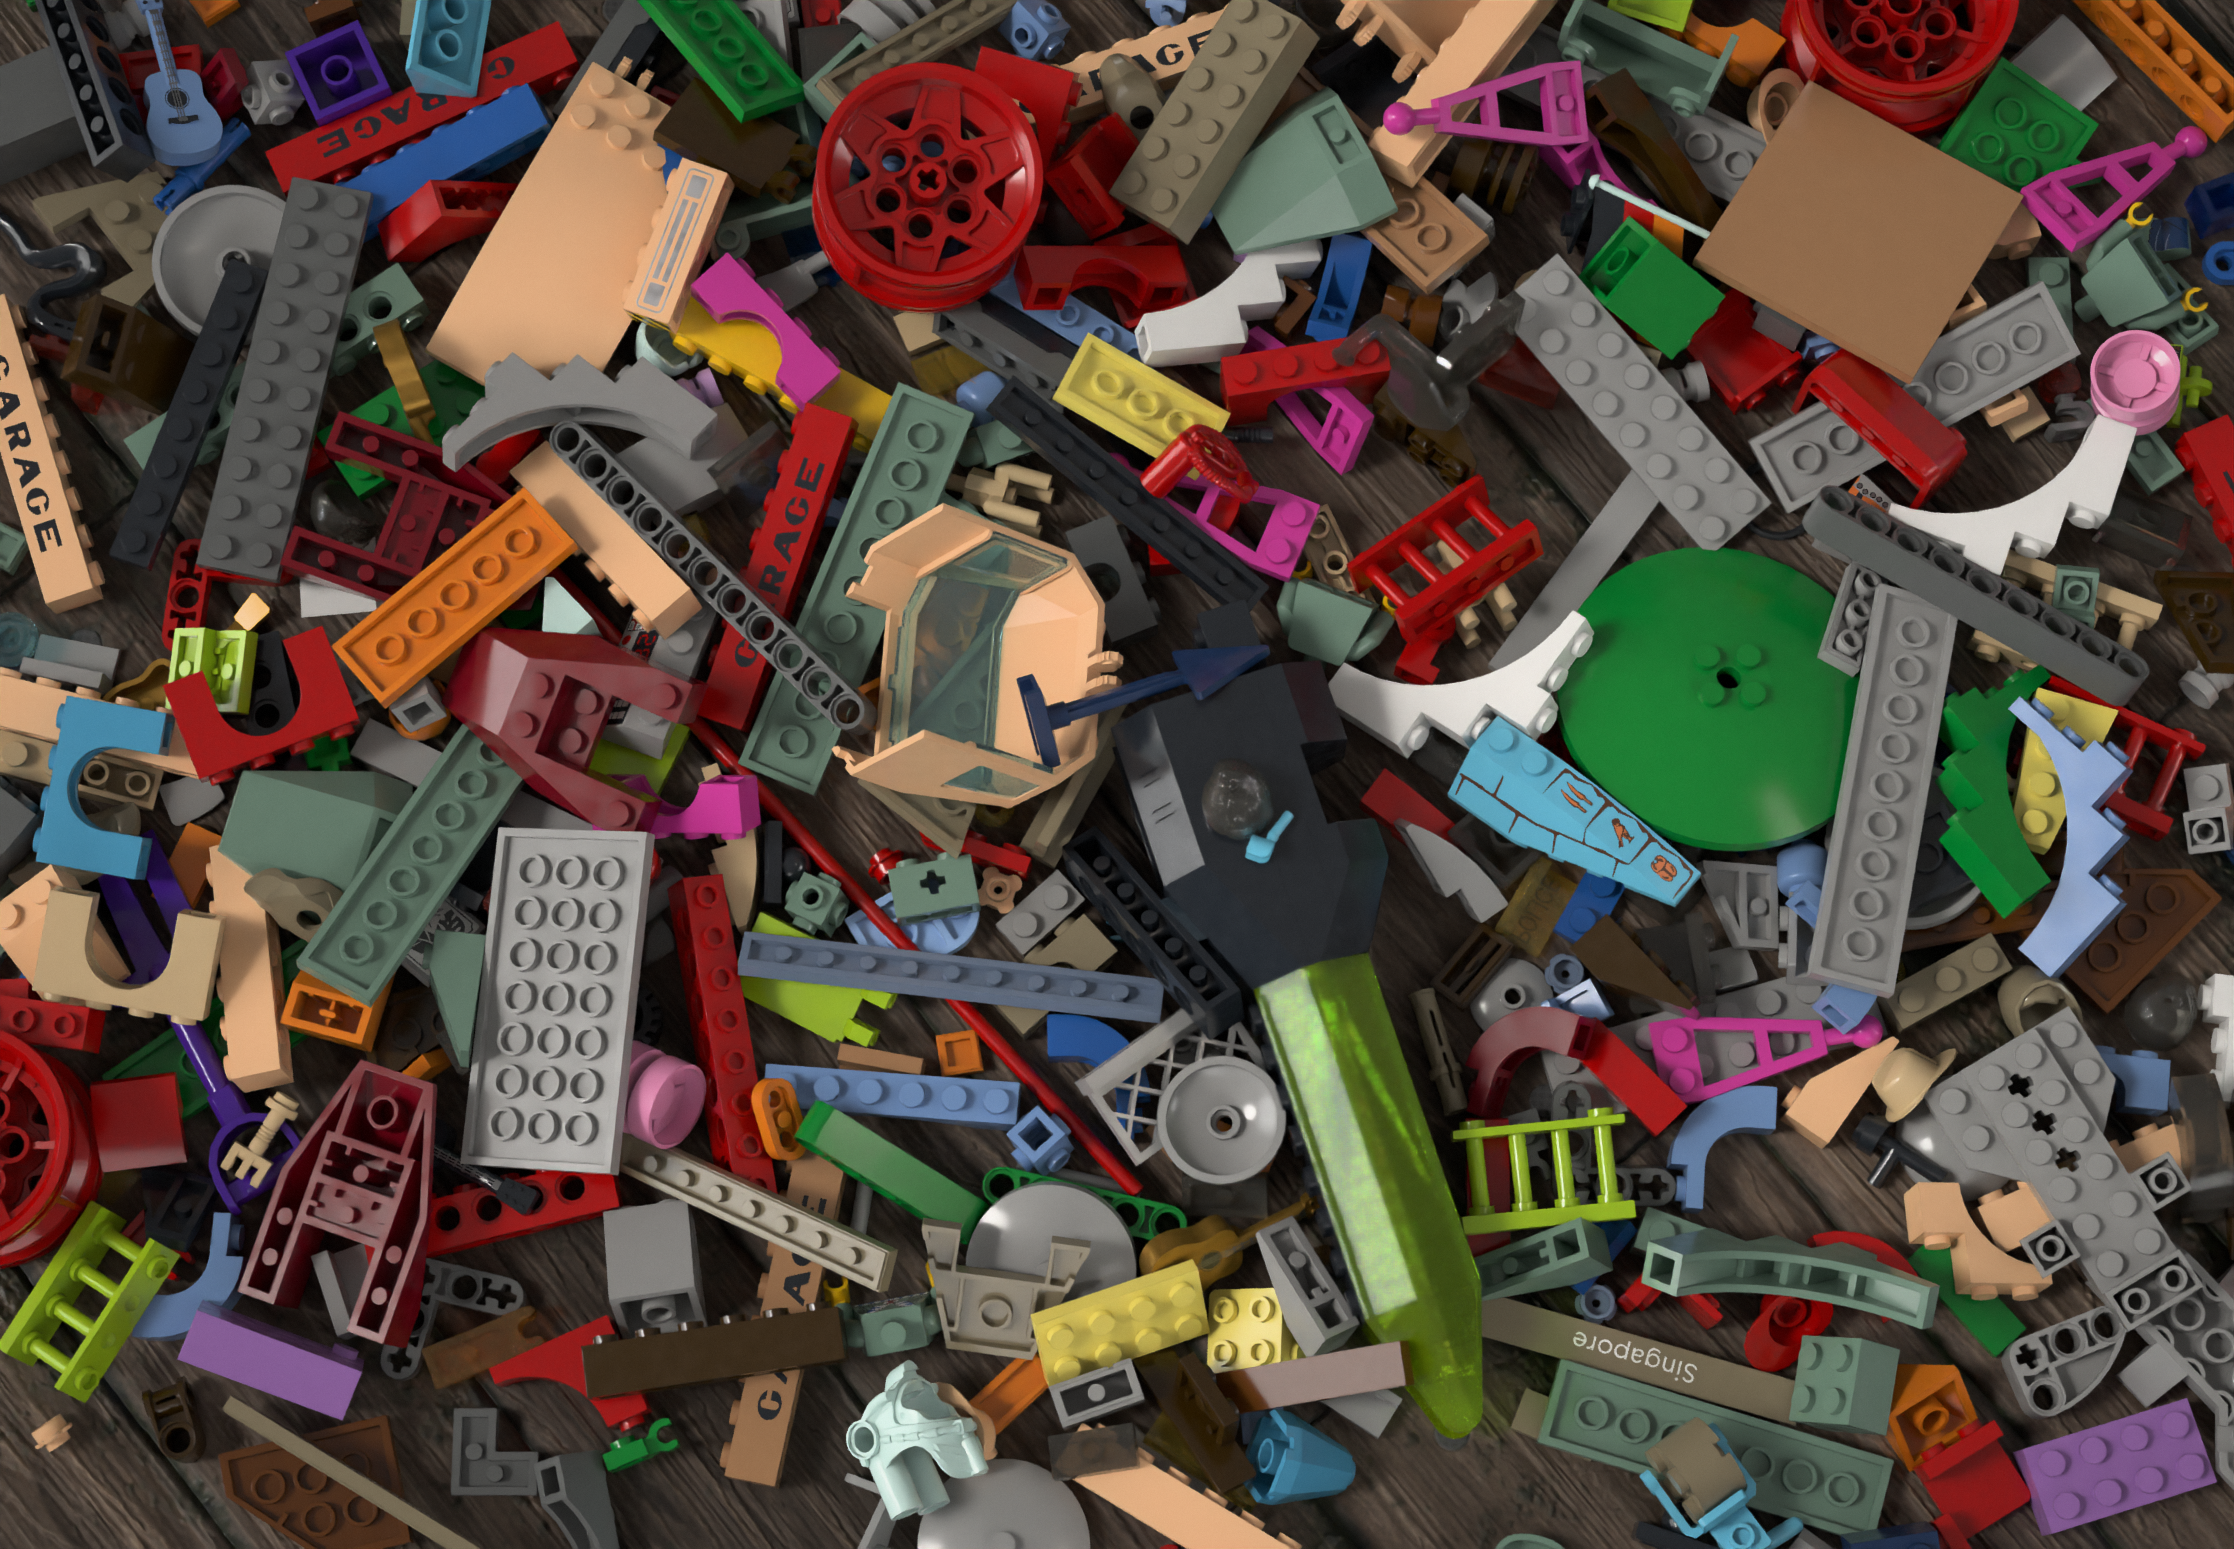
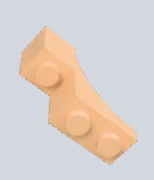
M1918 1182L1904 1193L1909 1244H1924L1925 1249L1941 1250L1950 1247L1955 1294H1971L1973 1300H1990L1998 1297V1294L2012 1295L2013 1300L2026 1301L2038 1298V1294L2053 1284L2052 1274L2042 1279L2033 1264L2007 1255L1980 1232L1965 1207L1959 1183Z

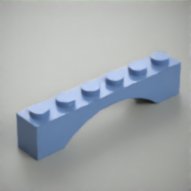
M766 1064L765 1078H782L791 1083L795 1090L802 1116H806L814 1101L819 1100L849 1116L912 1119L975 1129L1010 1131L1017 1124L1020 1115L1022 1090L1019 1082Z

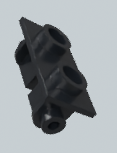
M1590 169L1585 170L1580 185H1574L1571 194L1570 211L1564 212L1561 218L1560 234L1566 237L1567 254L1572 253L1575 243L1588 247L1592 232L1595 187L1593 190L1589 187ZM1603 180L1604 182L1615 186L1611 181Z

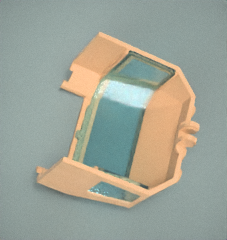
M945 503L938 505L871 545L864 559V562L869 567L860 584L852 582L845 597L886 611L874 756L871 757L839 745L831 749L836 757L846 761L845 769L851 776L901 793L1002 806L1009 809L1060 784L1095 758L1098 748V713L1071 721L1070 726L1054 730L1061 765L1053 768L1042 765L1040 755L1037 756L1016 680V678L1033 674L1046 699L1047 706L1060 701L1068 703L1119 687L1122 684V680L1117 676H1101L1102 672H1114L1122 667L1123 656L1119 652L1114 651L1102 652L1103 636L1106 630L1104 622L1105 603L1074 553Z

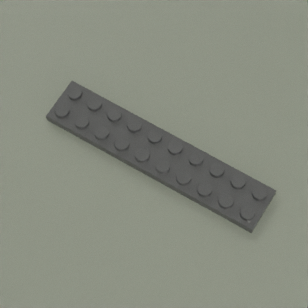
M292 177L196 564L201 568L280 583L283 571L280 562L293 530L374 201V196L371 192Z

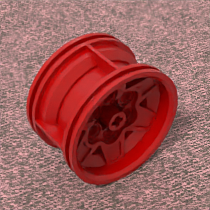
M1787 0L1779 26V35L1786 39L1780 59L1782 67L1796 73L1803 82L1804 87L1808 80H1811L1910 135L1923 139L1953 124L1992 64L2002 52L2017 17L2019 0H1865L1868 4L1867 6H1857L1851 0ZM1962 3L1967 15L1968 32L1957 25L1956 17L1953 14ZM1826 27L1837 32V36L1833 40L1830 39ZM1926 27H1938L1943 32V35H1933ZM1857 35H1868L1874 40V43H1863L1858 39ZM1905 49L1912 55V58H1902L1898 56L1895 50ZM1928 68H1933L1941 71L1933 76L1927 77Z
M917 62L889 68L873 75L853 89L842 100L831 115L820 140L812 191V217L819 244L826 258L839 276L855 291L867 299L893 310L918 314L939 313L954 310L978 300L994 289L1009 274L1018 260L1021 248L1026 243L1030 228L1035 219L1043 187V164L1035 133L1020 107L1006 92L989 79L968 69L946 63ZM912 118L907 130H902L893 124L897 121ZM961 127L972 133L976 138L963 140L961 138ZM926 142H935L941 146L943 153L938 157L931 158L922 152L921 146ZM888 156H896L903 161L905 167L900 171L891 172L883 166L882 160ZM857 157L869 171L870 176L849 187L850 171ZM960 167L969 168L974 173L975 180L970 183H961L956 180L953 172ZM1000 181L1002 184L1001 210L984 194L986 190ZM921 184H925L933 188L929 187L923 191L919 187ZM882 196H890L897 201L899 207L893 212H884L879 209L876 201ZM961 207L966 210L970 219L965 223L958 224L950 220L947 212L951 208ZM914 222H924L930 227L931 234L925 238H917L911 234L909 226ZM891 228L894 232V252L876 241L867 230ZM947 238H954L972 247L956 256L939 259Z
M0 1030V1073L4 1074L0 1078V1101L5 1103V1112L0 1118V1269H6L34 1261L60 1246L91 1200L96 1202L106 1172H102L94 1128L91 1092L88 1086L70 1067L57 1058ZM41 1106L48 1126L35 1123V1117ZM22 1137L24 1140L23 1151L17 1157L11 1158L9 1153L10 1144L16 1138ZM41 1177L33 1190L31 1186L32 1179Z

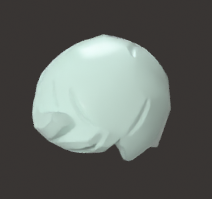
M644 323L639 325L635 340V356L637 361L643 356L669 377L679 375L689 368L697 366L702 362L703 356L696 352L693 356H690L678 350L672 344L674 340L670 339L669 332Z

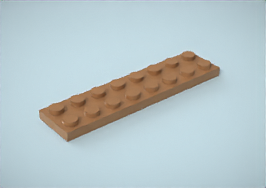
M1304 66L1301 67L1258 136L1292 104L1325 88ZM1343 103L1366 145H1368L1373 130ZM1381 172L1398 208V212L1359 231L1418 287L1429 295L1490 244L1488 235L1424 176H1421L1414 187L1411 188Z

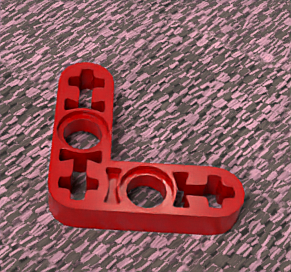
M187 539L181 542L174 553L163 621L162 641L165 647L172 653L175 628H183V622L179 618H175L176 615L185 618H195V621L186 619L185 628L205 627L212 581L279 587L289 583L294 575L286 573L283 569L280 583H274L201 568L195 563L194 574L198 579H202L199 582L190 578L192 568L185 559L186 557H192L195 550L199 552L202 539ZM187 588L198 590L199 599L193 607L182 608L179 606L178 597L183 590Z

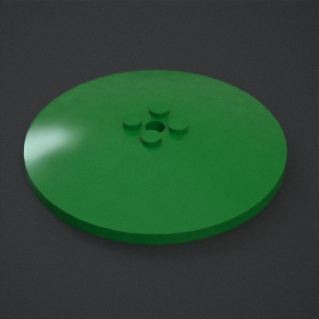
M1695 547L1661 552L1636 561L1607 578L1588 596L1577 611L1578 614L1587 619L1594 631L1592 644L1582 657L1575 659L1568 669L1566 681L1559 690L1554 691V701L1559 707L1557 719L1563 739L1582 774L1635 815L1656 834L1693 847L1720 851L1766 849L1801 839L1835 819L1861 673L1860 668L1856 675L1851 677L1817 658L1836 599L1809 577L1785 564L1754 553L1729 548H1719L1716 551ZM1721 674L1731 675L1736 679L1738 686L1732 689L1725 688L1720 685L1717 676Z

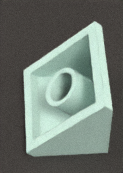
M545 577L542 631L603 637L593 618L554 577Z

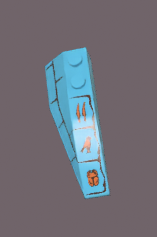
M1499 716L1493 720L1471 746L1448 792L1450 799L1514 844L1524 848L1530 846L1547 853L1549 858L1564 863V861L1585 868L1587 873L1603 878L1605 876L1621 882L1625 888L1676 907L1701 876V872L1615 799L1566 762Z

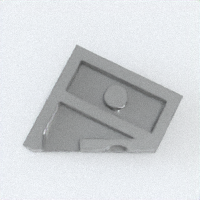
M1706 860L1696 863V869L1701 872L1700 878L1733 949L1759 951L1779 949L1777 866Z

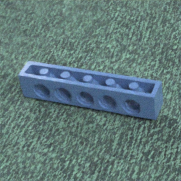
M952 238L939 259L956 256L972 247ZM1016 264L1009 274L989 292L1077 348L1080 347L1089 332L1141 362L1136 337L1133 333L1070 294L1066 298L1063 310H1023L1013 276ZM1153 367L1152 369L1162 373L1164 367Z

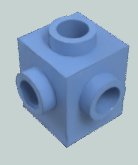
M1018 0L998 28V31L1013 45L1014 51L1019 56L1037 61L1044 58L1052 59L1062 50L1065 44L1063 39L1071 29V26L1062 18L1060 11L1046 0Z
M1038 1105L1028 1114L1022 1116L1017 1121V1124L1006 1134L1015 1147V1150L1011 1153L1013 1158L1027 1172L1034 1167L1043 1176H1046L1050 1171L1056 1172L1068 1162L1070 1158L1069 1153L1074 1150L1067 1137L1072 1132L1069 1127L1055 1113L1049 1118Z

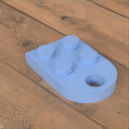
M937 879L929 880V887L927 888H929L931 894L939 893L938 888L940 885ZM892 892L876 900L875 903L898 925ZM862 910L844 919L858 944L897 949L866 917L867 915ZM980 912L900 926V928L922 952L952 955L965 947L975 935L979 925Z

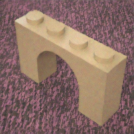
M56 886L50 889L32 990L44 992L43 998L54 1002L67 1003L70 997L86 1000V1006L93 1009L111 1010L112 1005L128 1007V1014L138 1017L153 1018L155 1012L171 1015V1022L193 1026L196 1025L197 1020L203 1021L209 1016L227 916L189 909L180 911L177 916L170 959L163 973L156 980L145 984H127L109 976L100 967L93 952L92 939L100 893L63 886Z

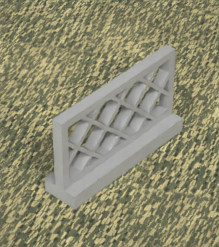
M1180 1007L1160 1021V1023L1074 1082L1083 1096L1088 1095L1135 1166L1141 1164L1163 1148L1158 1132L1160 1101L1169 1084L1171 1068L1183 1070L1188 1066L1173 1062L1176 1043L1181 1040L1198 1043L1195 1062L1203 1059L1205 1045L1226 1048L1225 1056L1233 1057V1050L1246 1052L1255 1065L1266 1072L1260 1054L1261 1051L1241 1022L1229 1028L1227 1042L1209 1040L1201 1030L1199 1031V1037L1189 1035L1199 1027ZM1236 1037L1242 1045L1235 1044ZM1167 1051L1165 1060L1155 1059ZM1147 1064L1164 1067L1161 1090L1139 1086L1141 1070ZM1133 1075L1132 1084L1122 1083ZM1113 1088L1130 1090L1127 1114L1113 1112L1102 1096ZM1138 1092L1159 1096L1156 1120L1134 1116ZM1118 1119L1126 1120L1125 1129ZM1133 1122L1155 1126L1152 1144L1141 1152L1131 1139Z

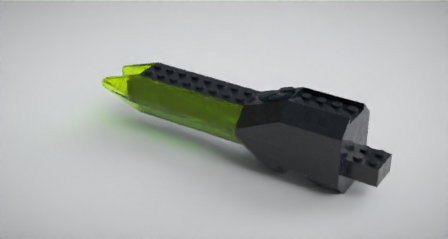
M1245 599L1198 613L1197 628L1191 629L1193 649L1261 645ZM1264 658L1202 700H1198L1192 691L1151 704L1111 727L1116 746L1112 747L1163 898L1159 901L1201 944L1237 985L1243 997L1249 1002V1005H1247L1249 1011L1247 1012L1248 1020L1254 1036L1262 1035L1264 1045H1261L1262 1052H1260L1266 1073L1269 1076L1275 1075L1278 1085L1275 1086L1276 1094L1282 1110H1286V1116L1289 1115L1292 1126L1288 1127L1289 1142L1294 1156H1303L1306 1167L1302 1168V1180L1308 1197L1316 1196L1320 1207L1316 1209L1317 1214H1315L1317 1225L1322 1238L1330 1237L1334 1249L1330 1250L1329 1260L1336 1279L1344 1278L1348 1291L1344 1292L1345 1296L1343 1297L1347 1302L1352 1317L1356 1316L1361 1330L1372 1345L1408 1340L1414 1385L1404 1387L1440 1434L1452 1440L1461 1439L1477 1426L1483 1413L1481 1279L1368 955L1381 903L1379 900L1389 857L1375 818L1340 821L1327 824L1311 776L1344 759L1347 737L1321 662H1289L1268 667L1266 658ZM1286 810L1293 814L1294 818L1278 837L1279 839L1275 843L1272 855L1267 863L1260 864L1245 858L1247 846L1253 834L1266 838L1269 831Z

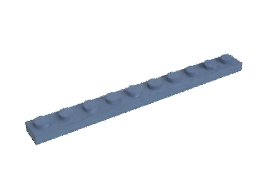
M747 931L744 932L738 961V975L1152 1023H1160L1164 987L1156 978Z

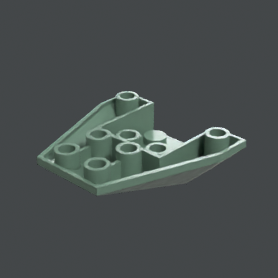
M1327 86L1292 104L1255 139L1212 206L1211 212L1236 256L1363 230L1398 212V208L1371 151L1338 94Z
M242 771L218 852L252 877L265 869L278 868L286 876L295 879L308 877L323 879L341 890L344 894L412 797L413 785L377 772ZM310 910L300 912L317 925L321 924V918L315 912Z

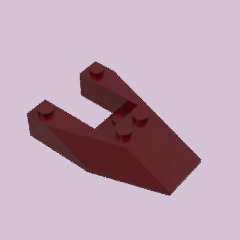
M339 411L324 448L328 457L399 483L400 485L374 553L294 526L280 565L286 573L329 588L384 603L512 496L469 462L463 465L457 472H454L443 463L442 447ZM543 579L505 610L531 611Z
M484 627L464 643L441 703L535 791L606 831L650 833L662 800L589 768L611 711L618 697L676 724L694 723L709 684L597 635Z
M364 1060L358 1062L282 1167L237 1292L273 1305L298 1309L313 1267L311 1256L318 1253L326 1230L375 1248L346 1331L381 1344L400 1348L407 1347L421 1306L431 1221L437 1100L436 1084Z

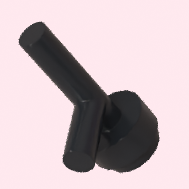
M1868 1112L1863 1117L1852 1134L1851 1140L1857 1143V1149L1870 1157L1878 1148L1884 1151L1867 1178L1871 1185L1881 1189L1898 1161L1931 1182H1943L1948 1172L1888 1134L1894 1122H1888L1886 1117L1879 1112L1876 1115Z

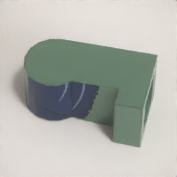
M2136 214L2133 215V217H2134L2137 221H2145V220L2147 219V218H2136ZM2125 215L2121 219L2125 220L2127 218V215ZM2152 218L2149 225L2145 228L2133 229V233L2141 230L2160 261L2177 260L2191 254L2189 220L2186 218Z

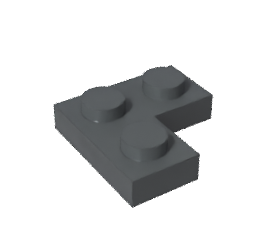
M454 1408L452 1496H539L533 1464L541 1461V1453L498 1452L500 1409Z

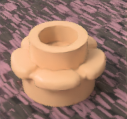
M58 1414L31 1433L38 1443L35 1448L40 1449L45 1445L47 1450L51 1452L71 1438L67 1430L72 1427V1423H67L63 1416Z

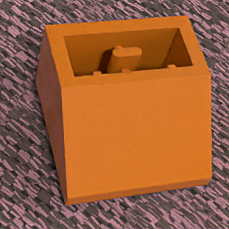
M301 970L292 983L280 1023L297 1033L371 1052L396 972L370 1008Z

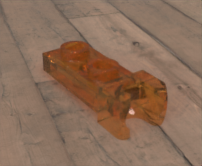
M534 1306L522 1307L502 1315L501 1318L421 1349L435 1389L439 1391L489 1371V1368L548 1342L541 1336H534L532 1338H525L523 1336L525 1324L536 1319L538 1315Z

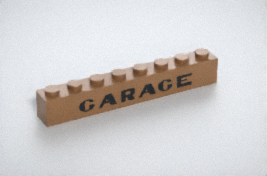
M808 1149L798 1159L786 1161L785 1173L791 1174L788 1190L781 1189L779 1195L838 1221L848 1174ZM769 1241L767 1256L773 1257L769 1274L762 1273L757 1294L758 1298L763 1299L760 1316L753 1314L751 1320L763 1318V1311L775 1308H788L789 1314L806 1312L805 1305L820 1302L827 1268ZM805 1369L739 1379V1382L745 1384L741 1400L734 1399L731 1408L729 1424L735 1425L732 1442L725 1441L720 1458V1467L726 1468L725 1477L779 1489Z

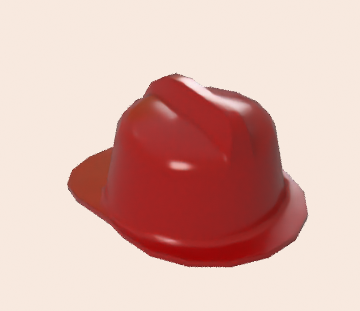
M1765 1294L1760 1305V1316L1754 1321L1746 1334L1744 1343L1746 1358L1754 1368L1763 1372H1776L1788 1367L1798 1359L1802 1336H1819L1830 1324L1834 1312L1833 1304L1792 1296Z

